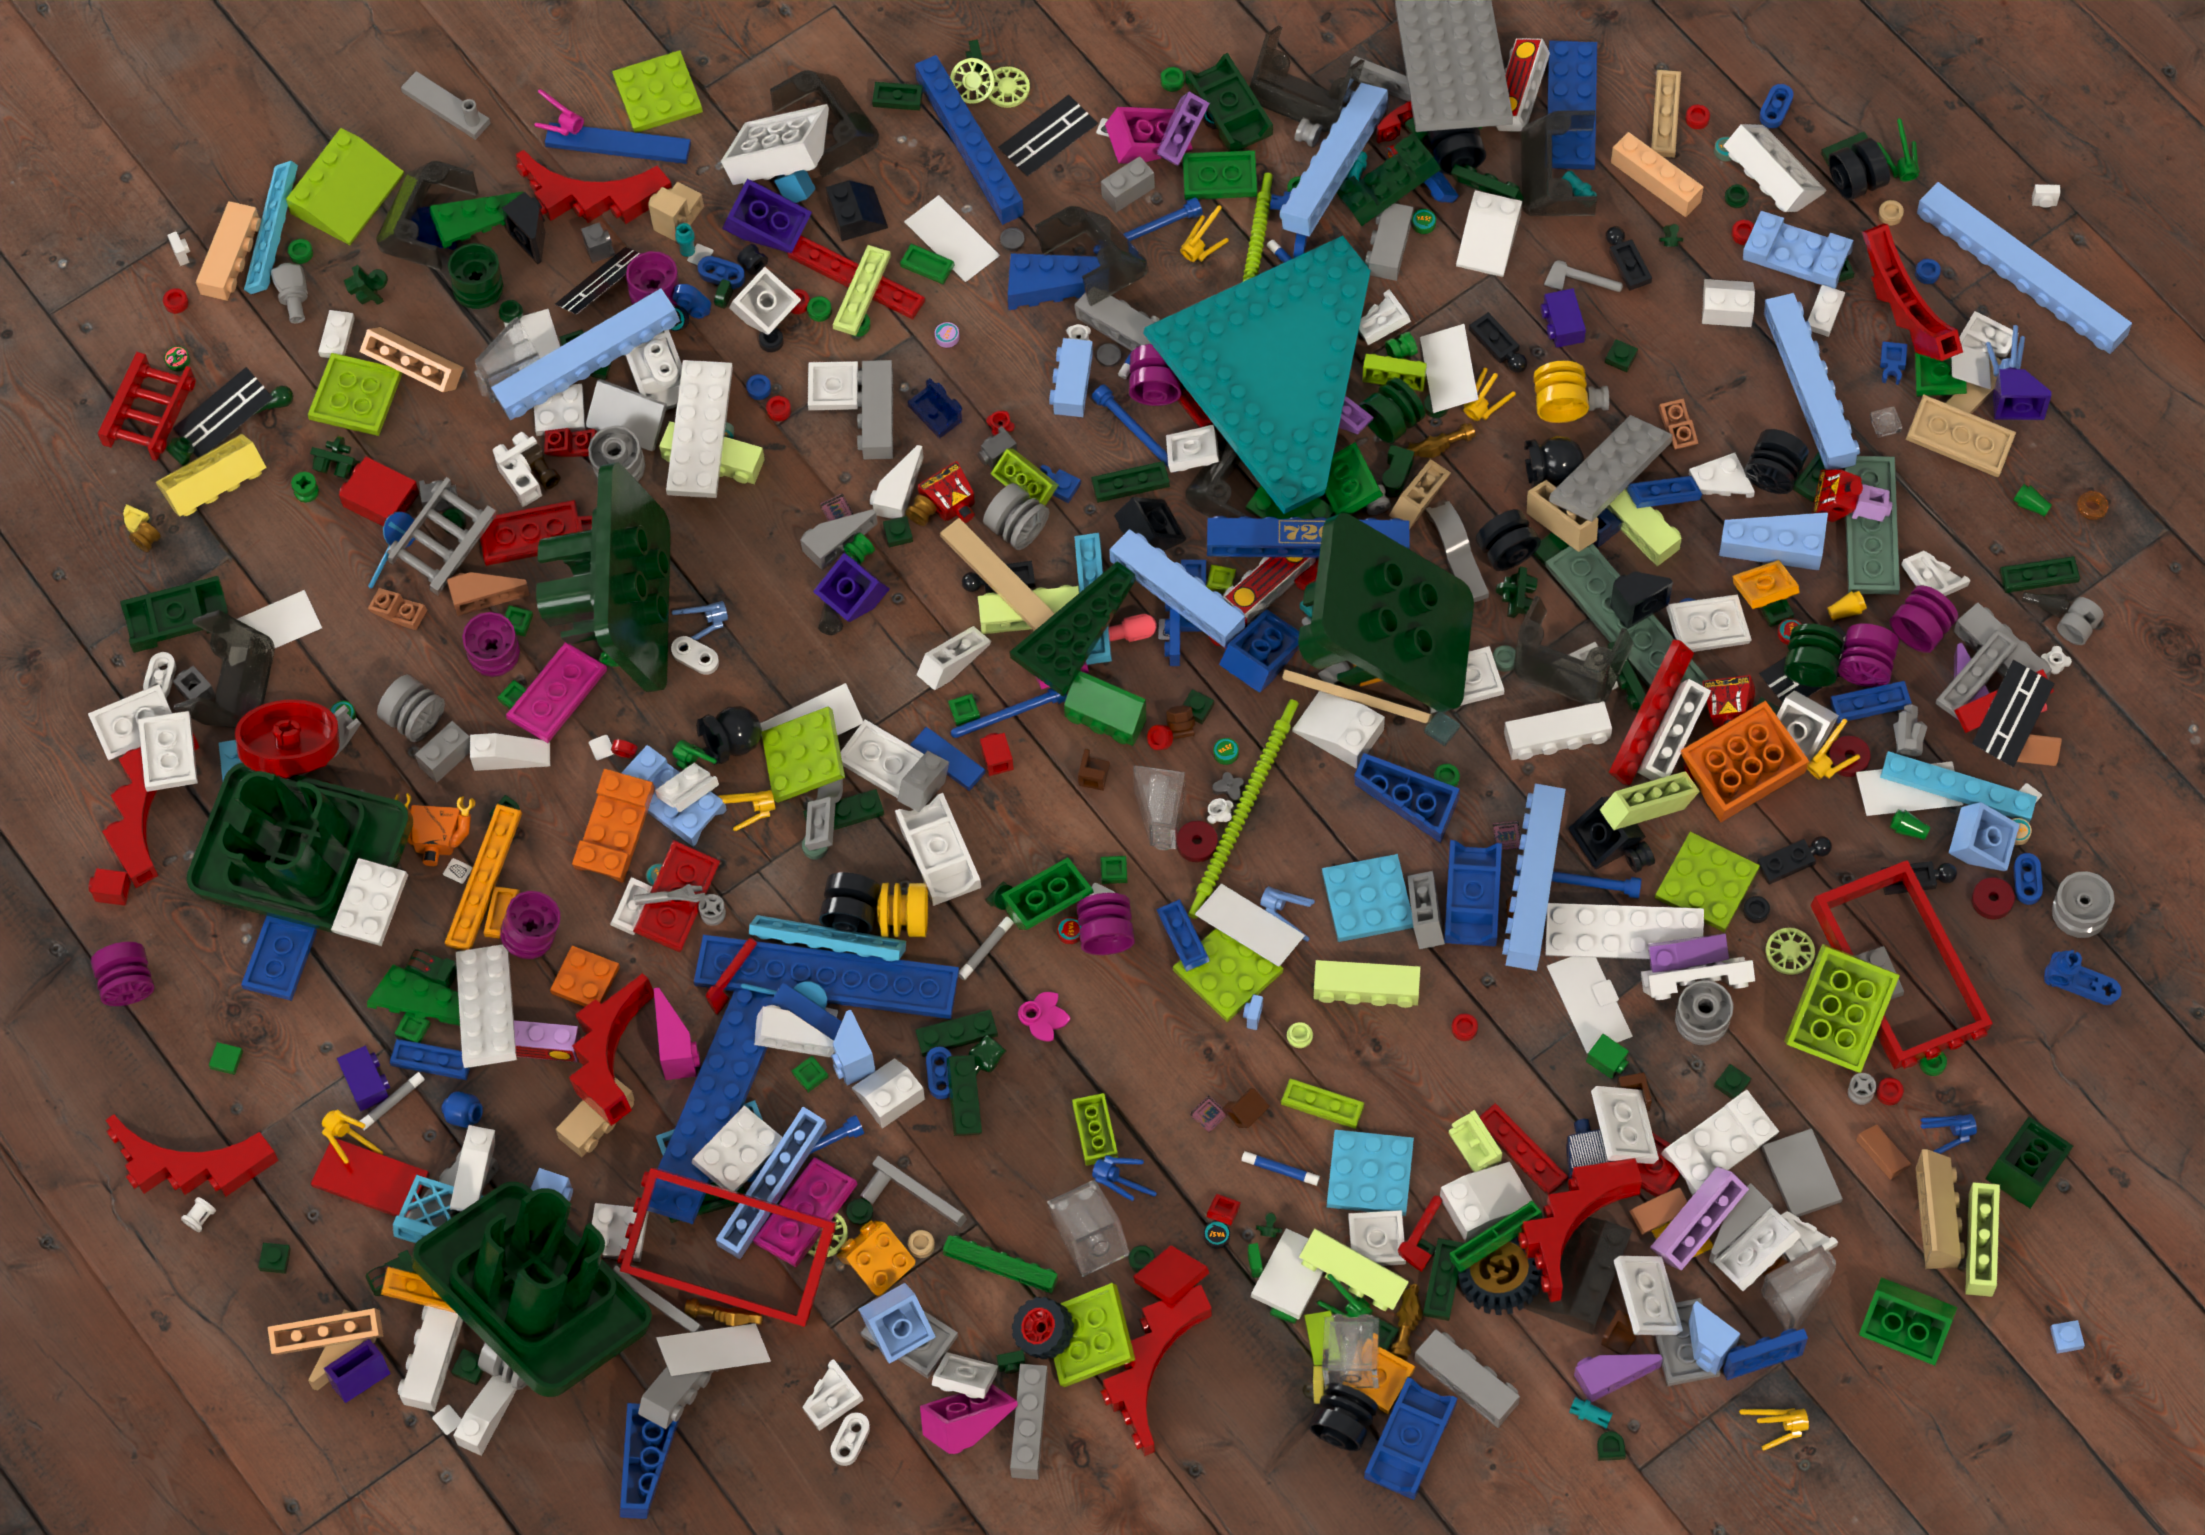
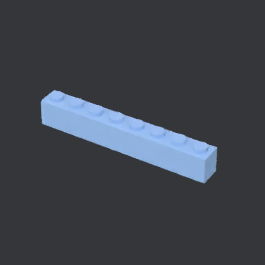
M1360 83L1357 90L1352 92L1348 105L1342 108L1340 117L1336 123L1332 124L1327 139H1323L1320 150L1311 159L1309 168L1306 172L1302 173L1300 182L1296 188L1292 189L1288 202L1281 207L1280 218L1282 219L1284 230L1310 237L1389 107L1387 89Z
M660 288L494 385L491 389L510 420L521 417L534 406L545 403L548 398L558 392L567 390L575 382L586 379L591 373L601 367L608 366L616 358L629 354L640 344L649 342L657 334L673 328L676 323L680 322L675 308Z
M1794 293L1766 299L1764 316L1825 469L1838 470L1856 465L1857 455L1860 454L1857 440L1852 439L1849 420L1844 419L1842 402L1835 397V385L1827 377V366L1825 361H1821L1819 357L1818 343L1816 340H1812L1811 326L1809 321L1804 320L1802 303L1800 301L1797 302Z
M1535 784L1533 793H1528L1525 808L1530 809V814L1525 813L1522 826L1523 829H1527V833L1521 834L1519 849L1524 850L1523 855H1518L1516 870L1520 871V876L1515 875L1512 891H1517V896L1511 897L1509 912L1514 914L1513 918L1508 917L1506 933L1510 934V940H1504L1502 954L1507 955L1506 966L1537 971L1566 790L1563 788Z

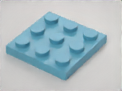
M1398 854L1322 868V876L1338 942L1414 928L1412 911Z
M1335 1130L1327 1208L1364 1212L1402 1210V1216H1406L1414 1138Z

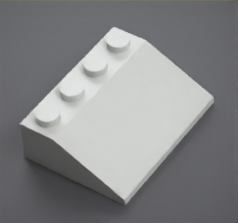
M824 104L745 122L721 160L732 184H745L747 179L751 181L759 179L769 180L777 175L784 174L787 176L795 171H810L814 169L824 152L829 111L828 105Z

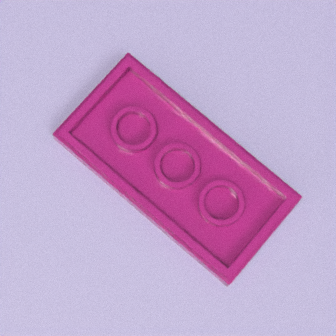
M565 642L509 710L506 718L546 743H549L606 673L607 666Z
M814 1157L779 1205L832 1220L857 1186V1182L855 1179ZM772 1213L754 1237L753 1242L755 1245L797 1268L821 1235L823 1228Z

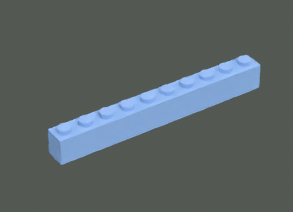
M1939 182L1919 201L1917 214L1923 221L1931 223L1938 228L1941 234L1950 237L1963 250H1968L1975 255L1982 264L1990 266L2001 278L2009 280L2019 291L2027 293L2035 299L2038 305L2046 307L2060 321H2065L2078 334L2090 339L2097 348L2111 354L2128 336L2132 322Z

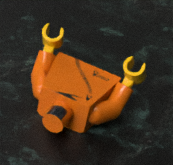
M406 793L407 803H405L404 805L408 809V805L411 802V795L409 793ZM399 794L396 795L395 800L399 801ZM464 796L457 800L458 808L412 805L411 809H408L413 817V827L407 842L414 846L416 853L424 854L422 862L424 865L437 866L439 855H451L454 848L458 847L469 835L471 822L469 810L475 806L473 798L469 800L468 808L463 805Z

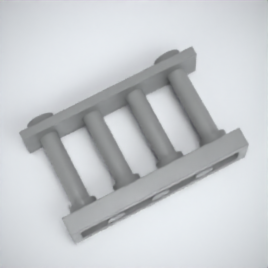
M447 477L443 482L438 481L431 491L433 494L431 499L399 542L395 540L387 551L390 554L388 561L392 565L399 557L428 577V581L431 582L430 591L437 596L448 583L447 579L452 578L496 517V510L487 505L484 511L482 509L477 510L449 491L451 480ZM441 498L473 518L474 525L470 530L461 529L434 510ZM427 517L458 538L460 544L455 551L453 549L448 550L419 530ZM412 538H415L444 558L445 564L441 570L432 569L405 550V547Z

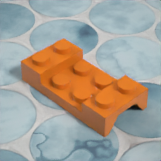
M607 769L603 770L596 791L598 796L583 840L579 841L572 862L576 870L593 871L624 883L656 788L653 782Z

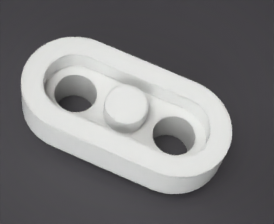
M661 341L648 343L644 348V356L656 383L664 387L673 385L678 380L679 374L667 345ZM654 350H660L658 353H653ZM664 369H668V370H669V371L666 372V373L661 372V371L664 370Z
M687 636L678 637L673 641L671 652L676 661L704 675L712 674L717 670L719 659L713 649ZM682 645H687L688 649L682 652L679 650ZM705 656L710 658V661L707 663L701 662V659Z
M160 652L150 659L143 690L160 684L165 698L169 695L176 671V663L171 654ZM162 666H168L165 670H160Z
M851 1413L843 1420L831 1445V1455L837 1464L847 1466L857 1459L870 1432L869 1421L865 1415ZM855 1425H859L861 1427V1430L859 1432H853L852 1427ZM843 1449L850 1451L847 1456L840 1455Z

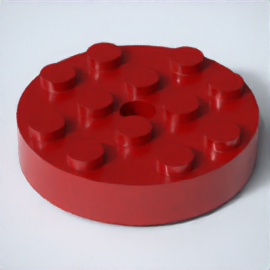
M279 700L258 706L246 713L240 719L235 729L237 754L242 763L254 771L275 774L281 778H290L293 775L307 773L326 766L335 756L340 745L338 721L335 715L326 707L306 700Z

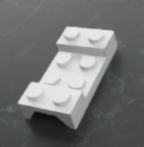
M664 330L654 336L651 341L640 344L624 356H626L639 394L666 403V410L677 407L682 364L669 330ZM652 341L665 343L677 366L679 377L676 383L671 386L664 387L657 384L646 363L644 348ZM654 350L653 353H658L660 350ZM664 369V370H662L661 372L666 373V372H668L669 370H668V369Z
M943 793L938 794L920 812L916 810H895L896 820L904 839L909 845L924 883H927L928 895L933 906L981 888L979 875Z
M1744 957L1730 958L1729 960L1662 972L1641 971L1643 992L1650 995L1651 998H1655V1000L1671 998V993H1678L1676 984H1680V986L1690 985L1695 982V979L1707 981L1720 980L1728 984V986H1733V989L1748 987V982L1755 981L1753 960L1745 961Z
M1745 1090L1700 1125L1665 1148L1661 1155L1666 1160L1672 1162L1679 1170L1693 1196L1716 1167L1730 1170L1775 1137L1779 1130L1749 1091Z

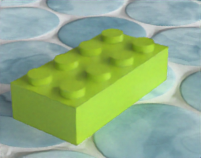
M1366 354L1363 366V382L1384 385L1389 379L1396 377L1407 383L1413 390L1423 392L1427 363L1409 361L1404 358L1397 359L1391 356L1384 357L1376 354Z
M1013 448L1005 450L990 473L1005 486L1012 483L1019 485L1029 493L1030 499L1035 498L1040 504L1045 506L1059 486Z
M1105 1094L1073 1099L1072 1106L1085 1165H1093L1098 1159L1104 1160L1106 1155L1118 1158Z

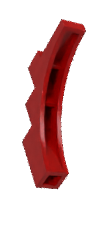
M524 149L516 154L518 162L516 169L523 178L527 177L529 179V184L535 193V197L542 206L541 214H545L550 221L573 208L577 216H583L588 223L611 210L615 218L618 219L620 217L627 224L650 210L648 206L649 200L653 194L658 193L661 187L667 190L672 188L671 181L658 165L626 179L590 182L571 179L554 173L536 162Z
M1883 223L1863 231L1874 272L1871 279L1877 299L1890 303L1896 326L1910 331L1915 353L1940 361L1963 353L1957 329L1945 323L1931 310L1911 281L1900 259L1888 224Z
M193 734L194 751H195V750H197V749L200 748V747H199V744H198V742H197V740H196L195 735ZM141 747L127 751L123 757L118 759L131 784L119 787L115 793L110 795L123 820L111 823L107 829L102 831L106 841L125 872H127L135 888L158 876L151 861L147 845V821L157 790L146 791Z
M643 973L601 1004L595 999L575 1014L583 1032L587 1035L572 1045L583 1067L572 1074L569 1080L576 1094L611 1126L632 1111L625 1094L615 1082L614 1059L619 1040L628 1023L654 997L651 983Z
M114 1114L105 1120L110 1128L106 1132L114 1144L120 1142L123 1146L120 1152L128 1162L125 1167L129 1172L125 1177L134 1189L139 1187L143 1194L165 1179L168 1180L175 1191L180 1188L184 1195L208 1180L216 1192L221 1190L225 1197H227L279 1161L274 1150L260 1132L240 1143L223 1149L205 1152H180L162 1148L141 1139L127 1129Z
M1636 1158L1573 1167L1572 1178L1568 1179L1569 1191L1548 1194L1547 1205L1543 1206V1219L1523 1221L1522 1232L1518 1233L1519 1246L1521 1249L1525 1248L1527 1258L1535 1257L1537 1270L1541 1269L1543 1274L1541 1276L1542 1290L1544 1293L1548 1292L1550 1302L1561 1301L1563 1284L1560 1261L1564 1247L1573 1232L1586 1218L1600 1208L1620 1199L1640 1195L1642 1178Z
M1202 1285L1191 1288L1172 1305L1161 1300L1142 1308V1318L1139 1319V1322L1146 1335L1131 1340L1135 1360L1123 1365L1126 1371L1103 1380V1390L1100 1393L1105 1405H1111L1113 1412L1121 1410L1126 1426L1131 1424L1134 1434H1131L1133 1443L1137 1450L1142 1449L1144 1456L1155 1452L1146 1411L1148 1391L1154 1372L1164 1354L1180 1336L1193 1326L1212 1317V1308Z

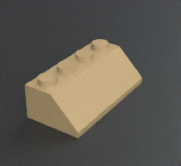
M1922 1149L1915 1169L1925 1269L1958 1268L1961 1259L1965 1257V1248L1963 1242L1959 1243V1233H1962V1220L1956 1214V1208H1959L1960 1204L1959 1193L1954 1192L1953 1183L1957 1182L1956 1167H1952L1950 1157L1928 1149Z

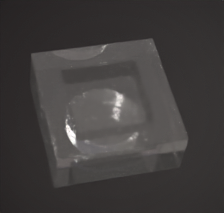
M1894 406L1870 413V419L1878 438L1902 431V424Z

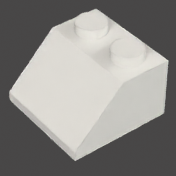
M764 267L732 301L729 309L747 325L769 335L801 299Z
M1704 279L1702 324L1751 327L1754 314V283Z
M1795 690L1785 698L1777 714V717L1809 762L1829 736L1839 716Z
M895 1058L852 1087L854 1093L881 1128H884L925 1100L921 1084L911 1071Z

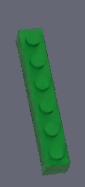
M1531 1200L1503 1220L1450 1252L1451 1262L1461 1273L1517 1237L1518 1233L1522 1232L1523 1221L1543 1219L1542 1211Z

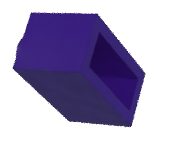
M1574 289L1545 294L1544 304L1540 305L1543 319L1547 318L1548 320L1547 334L1550 340L1553 339L1555 347L1584 342L1586 329Z
M366 1045L337 1058L360 1112L383 1102L389 1097L386 1090L390 1088L385 1074L379 1076L376 1068L380 1067V1063L375 1052L369 1054Z
M367 1339L324 1367L332 1388L344 1403H347L391 1374L383 1355L370 1339Z

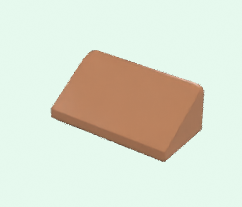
M2030 734L2017 762L2056 766L2062 738Z
M1877 1124L1858 1134L1856 1139L1858 1144L1890 1180L1911 1166L1908 1159Z

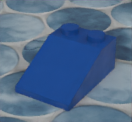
M1266 609L1228 643L1219 665L1260 693L1276 678L1299 649V631Z

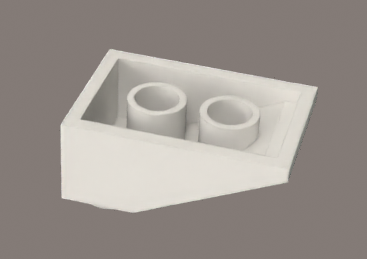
M1475 191L1456 266L1504 277L1521 217L1522 201Z
M1319 691L1293 727L1292 732L1357 769L1363 753L1368 754L1384 731L1385 717L1363 704Z
M1510 1162L1464 1175L1442 1186L1440 1191L1442 1203L1465 1243L1532 1200Z

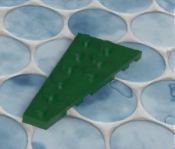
M1117 561L1009 652L1010 658L1064 697L1135 583V574Z

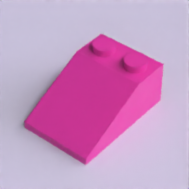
M1117 107L1105 123L1118 163L1128 164L1139 156L1145 162L1161 159L1162 157L1157 155V151L1175 109ZM1191 142L1189 143L1185 152H1189L1193 149Z
M654 988L660 1062L665 1080L697 1077L696 1067H701L697 1042L691 1041L689 1031L660 988Z
M991 1384L984 1399L970 1398L963 1393H958L921 1405L923 1436L949 1454L960 1453L963 1449L975 1445L1018 1406L1017 1400Z

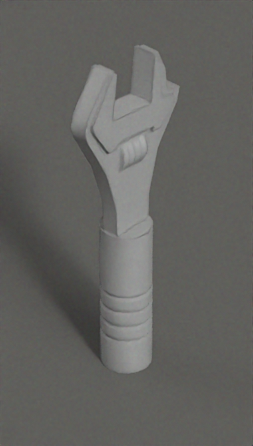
M688 884L681 889L671 892L663 891L634 895L635 905L666 902L668 900L699 902L705 898V893L695 894L694 892L702 891V886H691Z

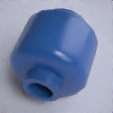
M456 1091L443 1101L442 1112L447 1123L468 1128L469 1125L473 1126L480 1121L483 1107L478 1097Z

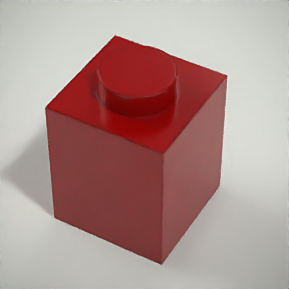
M991 733L980 739L981 752L989 776L1014 770L1013 758L1005 733Z
M96 868L94 877H91L89 881V892H91L95 902L126 906L131 881L127 872Z

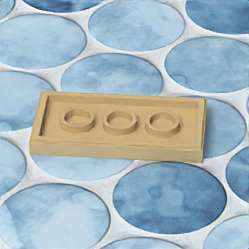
M1923 395L1905 440L1999 477L2016 432Z

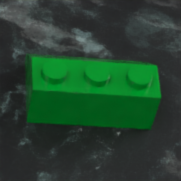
M1079 671L1070 686L1064 704L1065 717L1074 724L1079 725L1081 723L1090 727L1097 734L1104 733L1111 736L1120 744L1127 743L1134 746L1146 723V699Z
M1067 857L1001 895L1007 914L1019 930H1028L1089 896L1094 891Z
M1881 1277L1859 1336L1935 1366L1958 1307Z

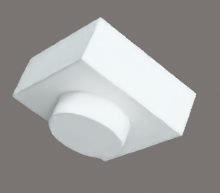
M2035 185L2032 195V206L2045 208L2057 206L2060 196V185Z
M177 232L168 234L171 247L180 266L189 263L186 253H189L190 250L185 238L180 240Z

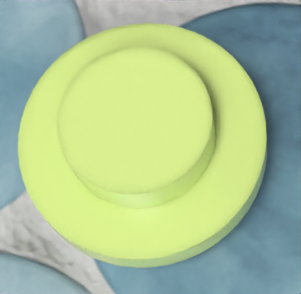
M1298 1022L1288 1028L1287 1040L1293 1047L1304 1048L1312 1042L1313 1032L1307 1024Z

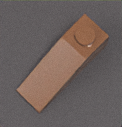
M473 572L459 573L447 579L457 616L530 595L525 579Z

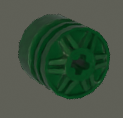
M472 243L463 245L450 256L448 270L455 299L461 305L467 308L481 309L489 307L498 301L503 293L504 285L498 256L492 248L484 244Z
M1396 377L1389 379L1386 384L1379 387L1378 393H1372L1359 405L1374 417L1368 424L1371 431L1382 441L1389 444L1394 443L1406 433V428L1410 429L1417 422L1424 419L1426 414L1424 406L1414 390L1403 380Z
M1801 624L1794 627L1790 634L1789 652H1787L1783 670L1786 677L1795 683L1809 687H1825L1835 683L1839 667L1838 660L1841 656L1844 641L1842 635L1830 627L1819 624Z

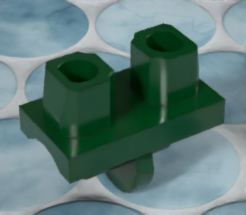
M359 265L352 267L354 275L344 280L348 293L351 295L355 294L362 305L370 300H373L377 305L384 302L377 291L386 286L388 282L387 274L381 269L373 270L368 274Z
M338 436L334 442H326V448L332 449V452L312 447L310 452L314 456L312 469L317 472L327 474L330 462L337 463L334 475L349 480L353 468L360 463V461L355 460L353 457L342 455L343 452L348 454L351 452V447L345 445L344 437Z
M1520 566L1517 574L1505 577L1504 582L1496 586V593L1502 596L1503 602H1508L1507 617L1515 618L1519 613L1530 615L1535 610V599L1525 597V592L1532 594L1536 590L1538 578L1528 575L1527 568Z

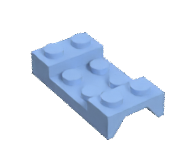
M1761 211L1744 247L1743 260L1836 289L1846 258L1853 251V240L1830 233L1829 237H1825L1785 224L1783 217Z
M648 745L622 772L625 775L653 782L656 787L655 790L680 773L667 763L665 757ZM654 791L647 813L694 847L704 827L715 815L724 814L726 805L722 802L721 798L710 791L683 811L678 812L676 807L672 808L658 799Z

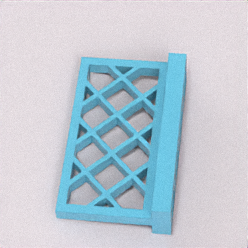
M416 1175L400 1214L394 1220V1237L417 1243L418 1240L437 1228L433 1226L432 1219L443 1214L447 1221L451 1219L448 1212L453 1210L450 1209V1205L445 1207L440 1197L447 1194L452 1195L454 1186ZM419 1185L431 1188L433 1194L420 1199L416 1192ZM436 1199L441 1209L427 1214L423 1204ZM419 1207L423 1214V1217L416 1220L406 1217L408 1211Z

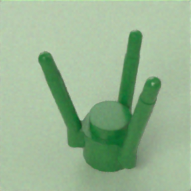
M1898 118L1897 123L1904 157L1897 161V166H1895L1881 143L1878 142L1877 144L1881 148L1894 178L1899 177L1901 181L1907 182L1916 179L1920 173L1917 145L1915 141H1912L1911 158L1902 119Z
M680 740L676 744L672 754L674 758L678 759L676 765L683 770L688 767L687 764L692 765L695 763L698 757L714 764L717 763V760L705 754L703 749L685 740Z
M1328 1274V1279L1350 1302L1345 1307L1348 1313L1345 1314L1321 1300L1317 1304L1342 1318L1350 1326L1354 1322L1360 1326L1372 1314L1371 1305L1364 1298L1356 1295V1298H1353L1333 1275Z

